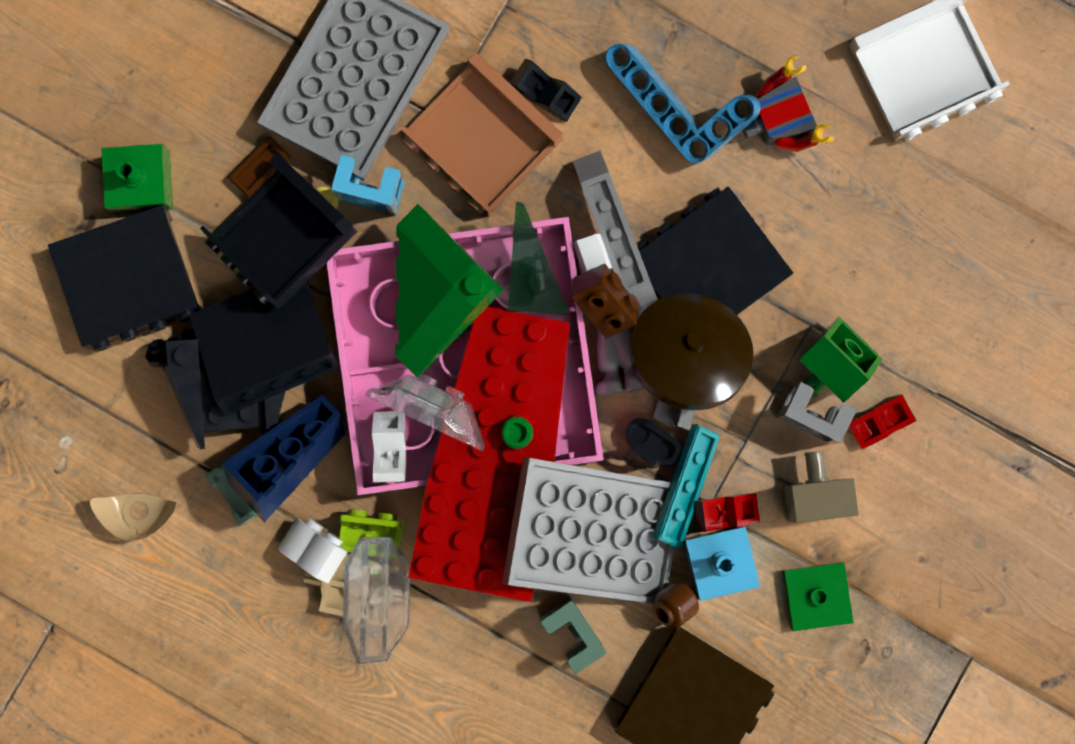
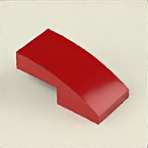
M900 394L852 420L849 427L863 450L917 420L903 394Z
M757 493L695 501L698 532L760 523Z

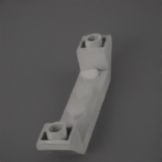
M600 150L574 160L573 164L599 234H601L613 271L618 274L622 285L629 294L635 295L639 302V318L648 306L657 301Z

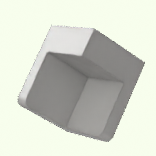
M658 399L653 419L683 430H689L695 410L676 408Z

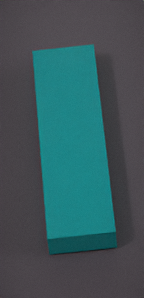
M691 425L652 538L674 548H682L695 511V501L699 499L721 435L701 425Z

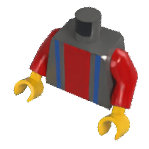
M800 56L789 57L786 60L785 67H781L770 75L756 92L755 97L758 99L761 109L757 118L742 130L747 139L761 133L766 145L774 144L777 149L799 152L816 146L818 142L826 144L833 142L834 137L830 136L825 139L822 137L823 131L831 128V126L826 124L816 125L797 77L792 78V74H801L806 70V65L801 66L798 70H795L793 67V62Z

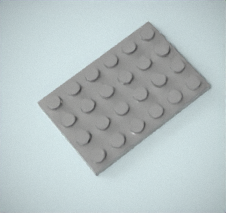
M328 0L257 122L258 126L335 167L338 166L341 155L353 157L355 164L352 176L365 181L446 38L450 26L402 0Z
M523 457L502 583L510 586L654 604L655 596L668 586L674 547L652 538L671 482Z

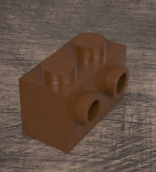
M605 263L574 278L571 298L605 339L637 325L638 310L640 309L635 295L629 294L622 285L618 274L612 273Z

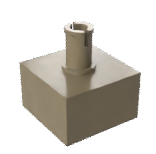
M824 450L804 453L808 480H805V483L783 486L788 522L802 523L859 516L854 478L834 480L826 478Z

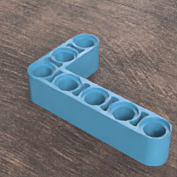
M628 43L614 44L606 53V62L610 69L689 162L700 163L710 159L755 120L760 113V103L756 97L749 94L740 95L730 100L701 126L635 46ZM621 49H624L628 54V60L625 65H621L617 58ZM640 72H643L647 77V84L644 88L639 87L636 82L637 75ZM658 95H662L666 99L667 104L663 111H660L655 105ZM742 100L747 101L751 107L750 114L747 117L741 116L738 112V105ZM678 117L683 119L686 124L685 131L682 134L678 133L674 128L675 120ZM719 120L725 122L728 127L725 137H721L716 133L715 126ZM697 140L701 141L705 146V153L702 157L697 156L693 151V145Z

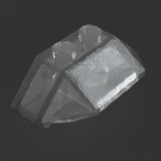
M420 373L418 378L407 374L367 390L365 396L483 451L485 444L472 405L462 400L465 395L464 393L450 386H447L446 390L443 391L435 387L436 380Z
M389 536L359 538L345 563L343 627L355 660L359 664L388 661L392 654L391 651L399 643L409 626L410 578H408L411 564Z

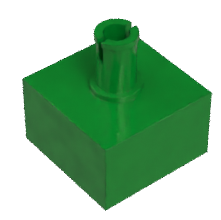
M163 144L101 148L104 206L107 210L114 214L143 212L160 205L173 210L170 151Z
M838 317L813 341L799 359L813 373L802 383L810 387L815 384L812 387L814 392L811 397H816L827 386L844 403L869 381L883 359L845 321Z

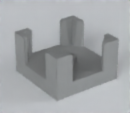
M802 382L798 383L797 387L792 385L776 418L828 444L841 443L857 409L847 404H842L840 408L833 406L824 421V417L811 410L805 412L814 389Z

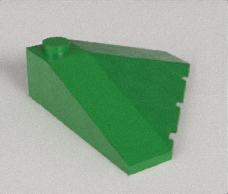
M417 204L396 225V237L399 238V257H396V281H399V300H396L398 344H395V356L416 378H419L495 300L504 288L425 209Z

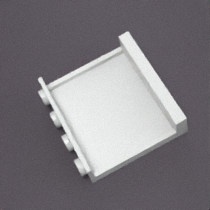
M935 0L855 37L849 44V48L894 141L903 137L905 141H909L921 135L922 128L929 125L932 126V129L937 128L949 121L948 116L957 112L959 116H963L975 110V104L985 100L986 104H989L1003 96L1002 91L1010 85L1008 81L1001 83L963 5L966 0Z

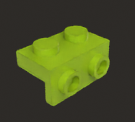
M349 509L348 515H340L341 528L339 538L343 541L341 546L345 550L352 553L399 558L404 521H397L396 514L379 513L378 518L366 517L367 511Z

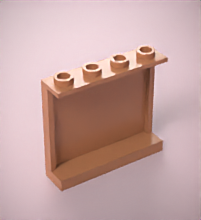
M477 52L468 60V66L408 128L405 126L401 128L405 137L402 140L403 143L414 153L419 150L426 157L424 162L436 174L441 171L448 177L445 182L457 194L462 191L470 198L467 203L479 215L484 212L488 216L503 203L563 140V133Z

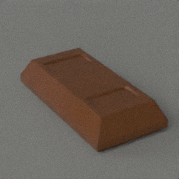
M269 136L228 179L250 198L278 171L269 160L276 153L286 161L291 156Z

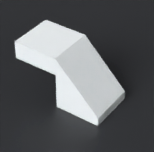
M405 411L373 412V482L405 481Z

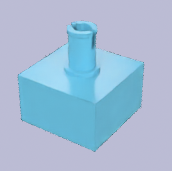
M745 526L733 527L684 539L683 544L694 589L698 594L699 601L760 587Z

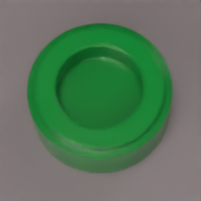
M513 417L505 422L501 434L503 441L509 447L520 449L526 447L531 442L533 429L526 419Z

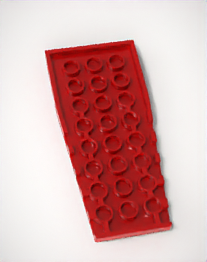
M487 307L474 320L426 485L408 578L531 602L534 588L510 586L503 584L502 580L523 457L555 462L570 328L568 322L493 307ZM513 417L524 418L532 426V440L524 448L514 449L503 441L502 427L507 420Z

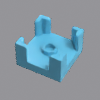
M341 155L331 188L339 201L396 215L405 185V179L400 178L401 171L386 167L379 190L376 186L360 183L359 185L360 179L352 176L355 159Z

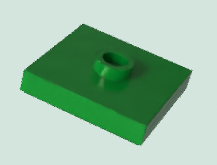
M845 562L783 570L792 631L854 623Z

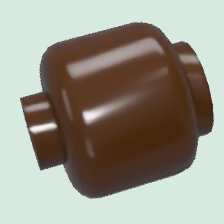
M673 582L654 598L653 611L655 617L665 626L678 628L694 617L699 610L696 590L682 582Z

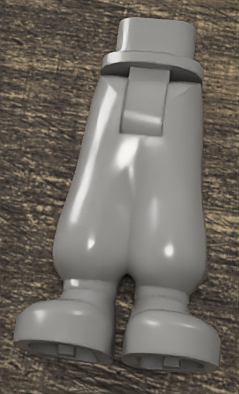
M632 327L607 339L596 328L597 366L604 376L603 380L595 387L596 395H610L623 392L618 371L619 367H622L624 370L626 391L644 389L633 371L629 356Z

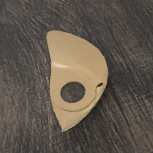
M143 493L92 498L90 500L91 509L103 527L115 537L131 541L145 539L156 533L168 522L177 505L176 502ZM138 501L144 502L148 507L147 517L140 521L134 520L129 512L130 506Z

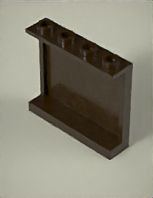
M680 626L673 629L616 723L614 731L633 744H741L740 742L746 733L751 734L759 720L756 715L761 707L766 708L771 702L775 693L772 691L774 684Z

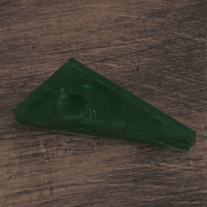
M516 202L508 311L567 316L568 308L562 298L524 204Z

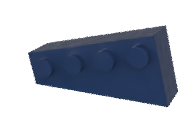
M321 395L222 463L229 485L264 523L345 435L341 413Z

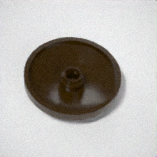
M674 294L652 303L639 316L629 342L631 365L643 387L660 401L685 410L711 409L732 399L745 384L753 364V344L742 320L723 303L700 294Z

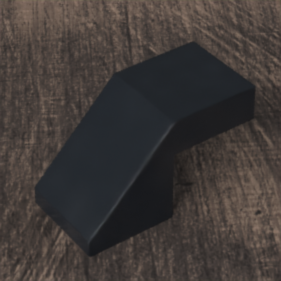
M524 59L510 81V84L526 99L564 122L568 121L582 98L565 81L550 77L529 59Z

